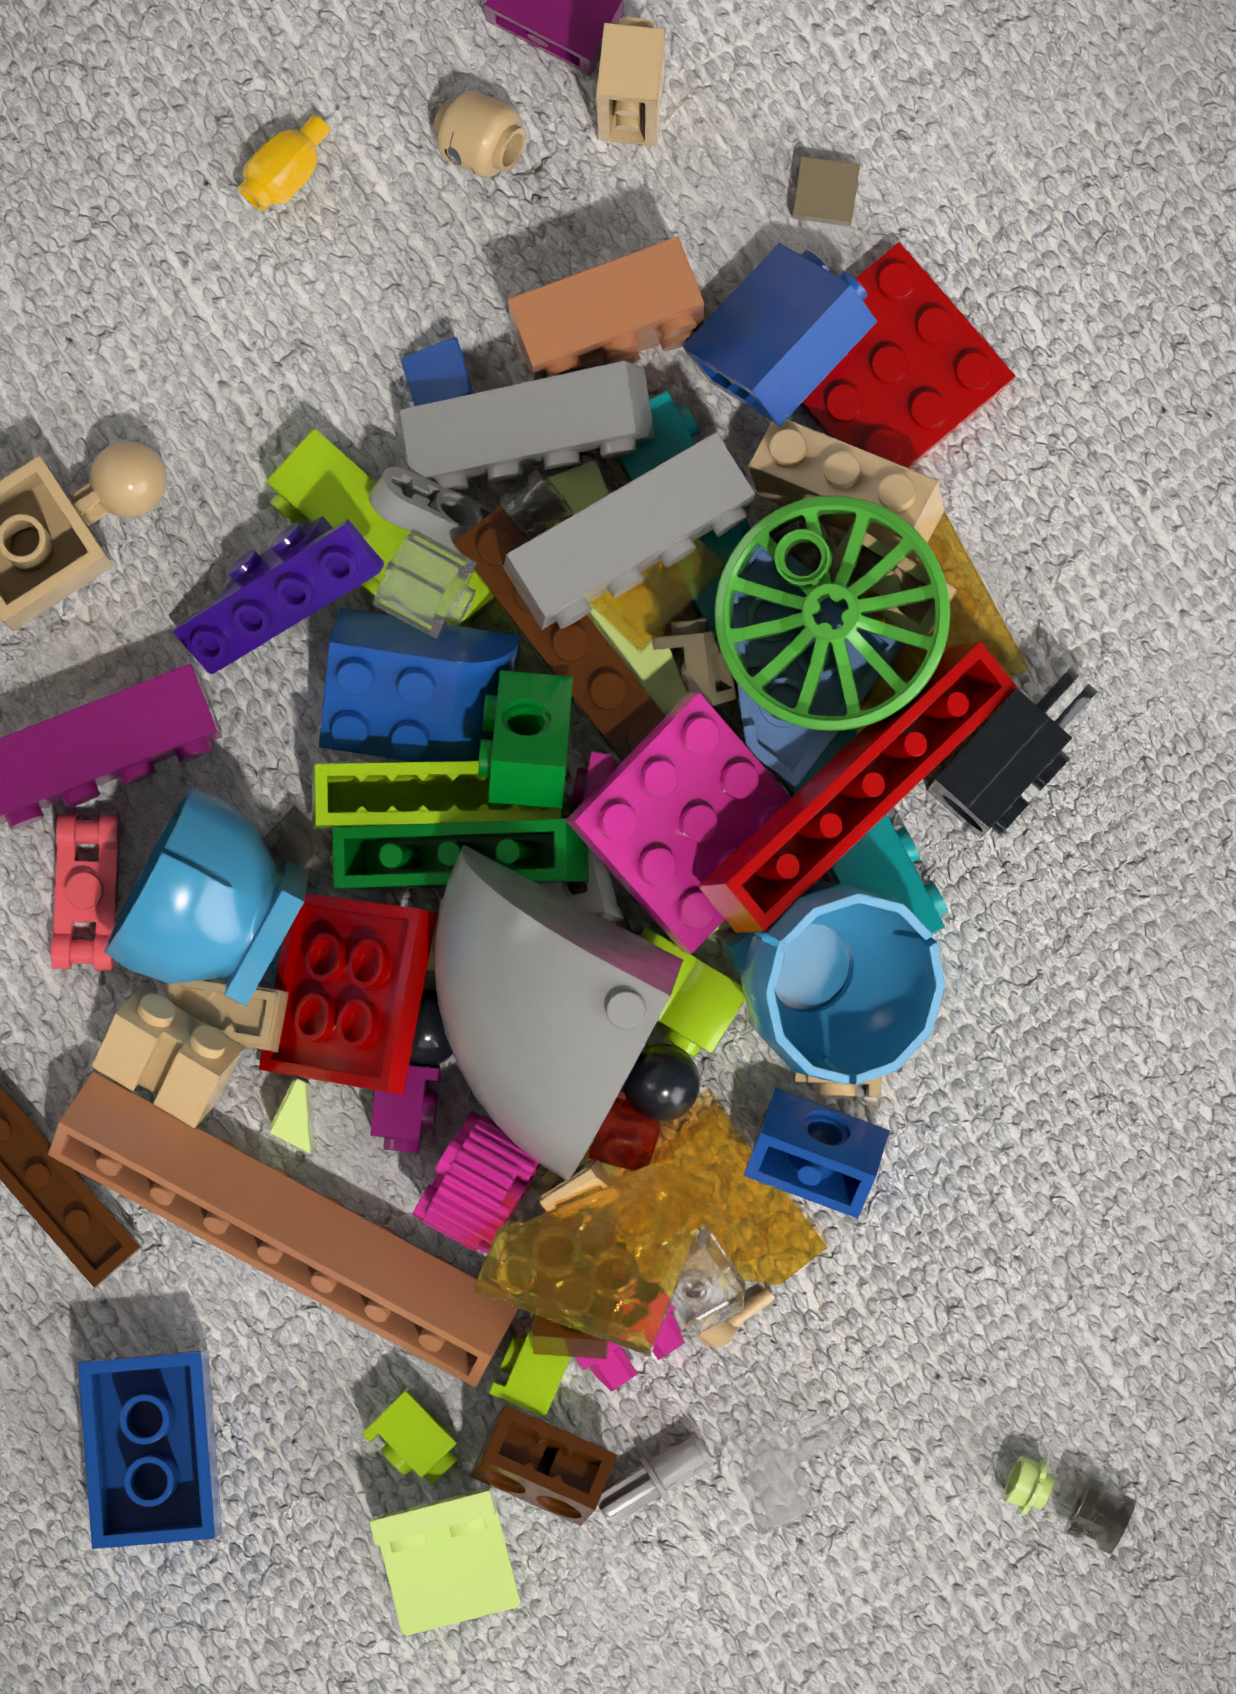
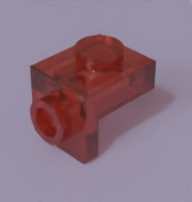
M617 1097L591 1143L588 1159H598L606 1164L647 1175L659 1137L661 1124L660 1122L640 1116L631 1108L627 1100Z

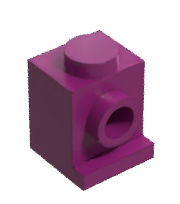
M409 1066L404 1095L375 1090L370 1136L384 1137V1150L419 1153L423 1129L434 1130L438 1094L427 1093L428 1081L440 1082V1069Z

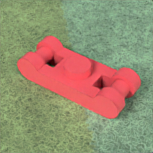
M77 813L58 814L56 825L57 860L54 927L51 942L52 969L71 970L73 964H93L95 971L114 970L115 960L103 951L117 921L121 843L120 815L101 814L100 820H79ZM78 844H99V862L78 861ZM75 923H96L95 939L74 940Z

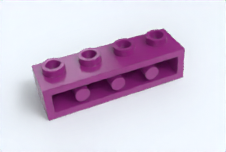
M191 663L0 738V825L7 822L10 830L27 826L44 817L41 810L44 807L64 800L66 807H73L100 795L98 786L118 778L121 779L123 785L132 784L157 773L154 764L177 756L179 763H184L213 751L210 742L223 736L198 672Z

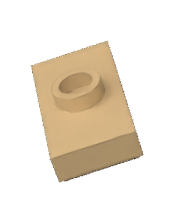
M206 979L173 984L168 983L165 997L178 1008L203 1023L218 1028L228 1038L244 1047L278 1052L288 992L257 987L247 1006H244L224 995L226 989L224 981Z

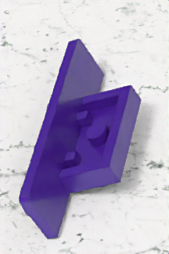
M321 516L304 528L298 523H294L283 530L270 544L271 548L259 555L256 550L247 552L229 568L227 573L231 580L219 599L177 624L172 632L208 673L214 674L373 578L382 570L384 561L348 519L334 528L324 516Z

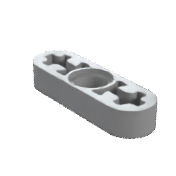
M397 466L388 467L369 493V501L372 507L382 518L457 553L459 552L453 545V542L495 510L449 488H443L440 484L412 471ZM511 517L529 541L534 539V536L524 524Z

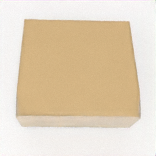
M592 1159L576 1169L569 1181L562 1178L549 1186L541 1195L539 1202L547 1212L557 1219L586 1220L616 1201L620 1194L600 1161Z

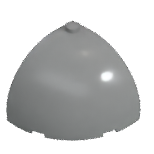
M463 845L448 880L439 912L435 939V982L438 1006L445 1034L460 1071L474 1096L494 1123L519 1148L539 1164L569 1181L605 1120L672 994L683 959Z

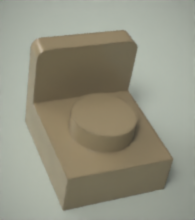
M707 617L672 621V632L652 637L653 650L684 648L685 659L682 664L681 674L684 687L688 692H700L711 706L739 698L737 682L729 671L719 647L716 627L708 628Z

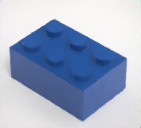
M208 1350L94 1359L79 1362L78 1371L92 1549L216 1539L222 1534V1520Z

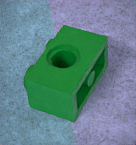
M500 670L498 695L485 694L482 731L494 732L493 740L481 739L478 776L490 777L488 802L562 809L573 677Z

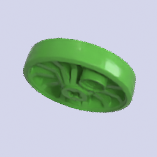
M837 495L818 496L802 499L775 510L755 524L739 541L725 564L718 584L715 600V627L719 647L729 671L743 691L755 703L772 715L800 727L821 731H844L865 727L893 715L911 702L926 686L940 663L947 643L950 627V600L946 580L935 554L924 538L907 521L883 506L860 498ZM824 514L856 516L843 561L833 582L831 575L833 556L829 545L823 538L819 516ZM805 519L807 529L789 532L778 544L772 539V536L779 530L794 522ZM873 521L884 526L902 539L867 574L850 586L870 522ZM801 542H810L816 545L821 552V563L818 569L807 576L793 574L789 570L787 563L789 551L793 546ZM759 547H763L775 560V565L780 575L790 584L800 587L806 594V597L744 580L741 578V575ZM910 553L916 554L930 580V584L923 587L861 599ZM737 592L801 611V613L747 627L734 629L733 606ZM827 598H831L837 605L845 602L848 604L849 609L841 614L844 625L838 629H834L828 622L819 625L817 623L816 617L824 612L821 602ZM923 601H935V627L931 637L864 616L865 614ZM803 629L778 656L753 677L738 649L739 643ZM859 630L926 650L927 655L913 678L908 683H905L859 634ZM847 641L861 653L895 691L893 697L866 711L861 710ZM815 642L811 662L798 703L795 708H792L773 697L765 690V687ZM831 645L835 654L847 707V714L845 716H820L810 712Z

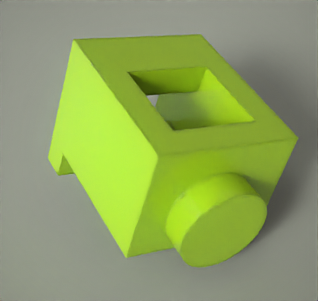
M532 1324L525 1340L516 1336L513 1337L500 1370L510 1374L507 1383L495 1380L489 1394L545 1418L571 1357L533 1354Z
M409 1388L362 1433L369 1442L380 1435L387 1442L380 1451L399 1472L407 1476L414 1470L431 1485L458 1460L450 1450L458 1443L459 1439Z

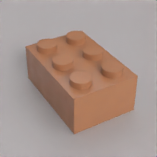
M679 236L507 299L511 325L532 381L621 361L634 364L640 360L639 352L661 344L663 351L682 347L695 331L703 325L704 301Z

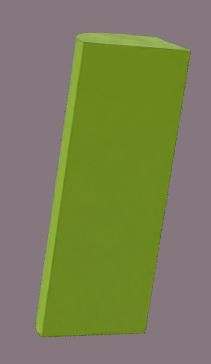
M479 761L314 764L312 769V829L561 819V809L488 802L490 777L478 776Z

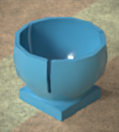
M189 788L166 825L132 888L103 952L130 971L169 984L220 978L226 983L224 995L247 1006L304 903L309 870L287 860L283 869L276 867L256 825L221 798Z
M821 880L799 897L765 931L740 932L722 943L741 978L751 1026L793 1072L835 1083L858 1085L899 1070L932 1034L945 989L938 944L932 938L933 934L894 895L851 884H831Z

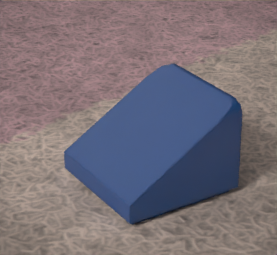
M457 337L444 340L401 358L414 406L473 394Z

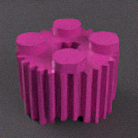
M471 1111L456 1138L451 1140L437 1164L435 1171L438 1174L432 1185L429 1184L413 1211V1216L474 1252H477L479 1249L490 1255L505 1230L503 1225L507 1224L519 1201L523 1198L540 1164L519 1148L494 1121Z

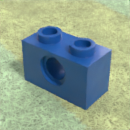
M775 1088L758 1130L743 1176L858 1219L877 1176L890 1130Z

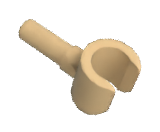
M765 1288L733 1310L727 1318L712 1306L695 1322L691 1328V1333L707 1347L725 1346L734 1337L738 1330L737 1328L744 1324V1321L770 1304L775 1298L770 1290Z

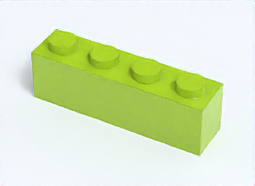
M314 428L266 480L271 492L276 495L269 502L270 505L291 524H299L302 520L310 524L321 516H324L333 528L347 519L353 524L384 561V566L380 573L361 584L383 606H386L392 599L409 614L407 618L468 627L493 600V595L476 573L454 551L382 518L369 501V493L376 482L317 429Z

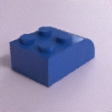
M340 608L329 642L319 747L408 762L479 761L481 739L493 740L494 732L482 731L485 694L498 695L500 670L516 672L520 636Z

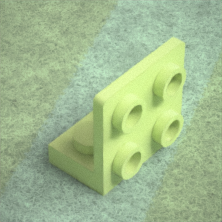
M492 1486L373 1516L369 1521L375 1546L380 1545L403 1635L408 1636L519 1606L520 1597Z

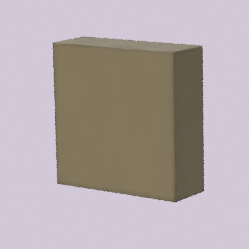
M801 156L792 219L851 227L860 164Z

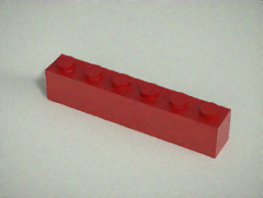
M981 641L949 647L943 653L931 679L911 702L893 715L866 726L702 881L698 887L736 933L765 931L1018 687Z

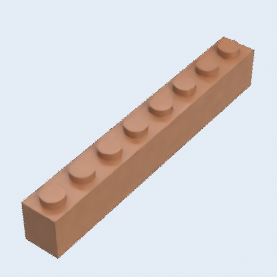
M94 1071L58 1123L48 1155L475 1388L521 1303L506 1296L498 1287L480 1282L453 1267L446 1259L423 1251L399 1238L391 1229L376 1225L346 1209L336 1199L322 1196L296 1182L284 1171L261 1163L239 1151L231 1142L215 1138L197 1127L195 1129L153 1103L134 1094L120 1083L110 1081Z

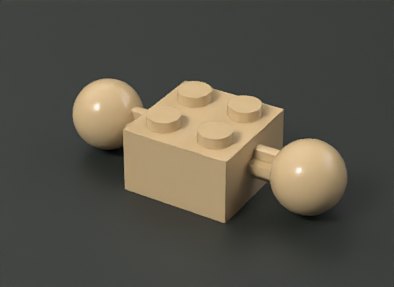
M128 440L107 446L98 454L92 464L90 483L69 497L40 455L0 480V618L12 631L23 626L114 566L88 526L108 513L119 517L132 518L144 515L158 505L166 490L167 473L163 461L153 449L143 443Z

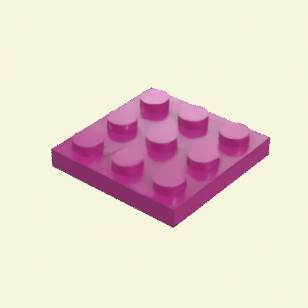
M689 692L565 821L682 952L692 954L725 920L698 885L791 797L700 692Z

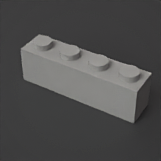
M627 361L400 410L409 471L434 481L443 488H449L456 492L468 488V479L488 475V481L490 482L515 480L524 476L523 468L544 463L545 470L567 469L580 465L579 456L600 452L602 458L628 456L637 452L636 444L655 440L645 369Z
M715 432L506 554L503 568L541 630L554 622H557L562 629L587 615L592 610L589 602L609 591L612 597L615 598L637 586L644 580L641 571L661 560L665 567H669L687 557L696 549L693 541L713 530L717 537L741 525L748 519L745 510L749 509L755 492L720 436Z

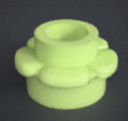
M1022 1455L1014 1464L1004 1488L1003 1500L1018 1506V1514L1025 1515L1029 1512L1030 1506L1042 1509L1046 1504L1055 1481V1476L1047 1473V1461L1041 1458L1035 1461Z

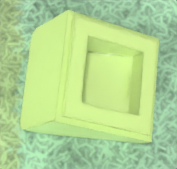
M297 1079L296 1081L293 1080L269 1130H271L270 1134L313 1154L314 1137L310 1084Z

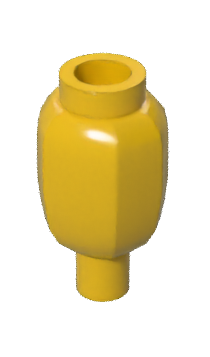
M312 115L299 130L288 129L279 132L265 142L243 167L242 175L244 181L238 186V191L243 198L261 212H264L270 205L283 204L291 199L315 170L318 161L316 146L330 132L329 126L320 117Z

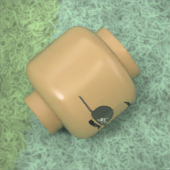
M475 89L461 93L454 101H446L439 109L434 121V131L438 133L437 146L441 157L481 178L492 177L500 171H509L520 158L526 142V132L521 128L522 122L518 111Z

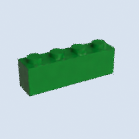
M567 818L332 827L334 888L383 889L447 886L450 874L463 845L536 883L589 882L588 845L565 821Z

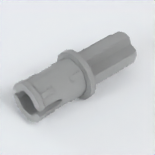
M694 1431L689 1434L690 1436L648 1461L645 1456L642 1457L640 1461L643 1465L604 1488L598 1502V1507L609 1523L617 1524L660 1496L666 1501L670 1498L667 1493L668 1491L707 1467L710 1468L714 1465Z

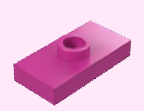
M591 751L589 768L577 769L572 797L573 804L581 805L616 769L613 755Z

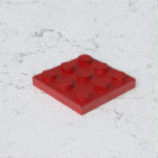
M898 242L855 278L867 292L868 296L863 302L877 322L800 405L827 436L910 469L1011 384L1016 376L904 246Z
M306 893L304 903L282 941L274 990L289 993L278 1052L262 1050L259 1070L404 1095L437 913L419 908Z

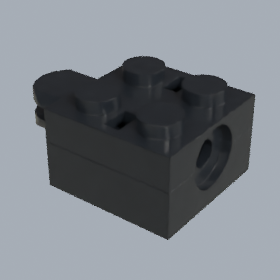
M1071 667L1037 705L1017 689L939 774L927 790L980 839L991 828L1001 835L1030 804L1021 796L1032 783L1041 791L1070 760V757L1062 751L1072 739L1064 731V728L1098 692L1088 684L1055 721L1045 714L1080 676Z

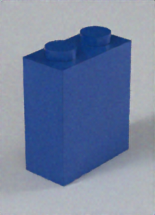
M778 243L682 347L710 383L780 427L875 325L877 320L863 302L868 296L867 292L851 275L841 271L836 276L812 252L805 250L800 255L783 244Z

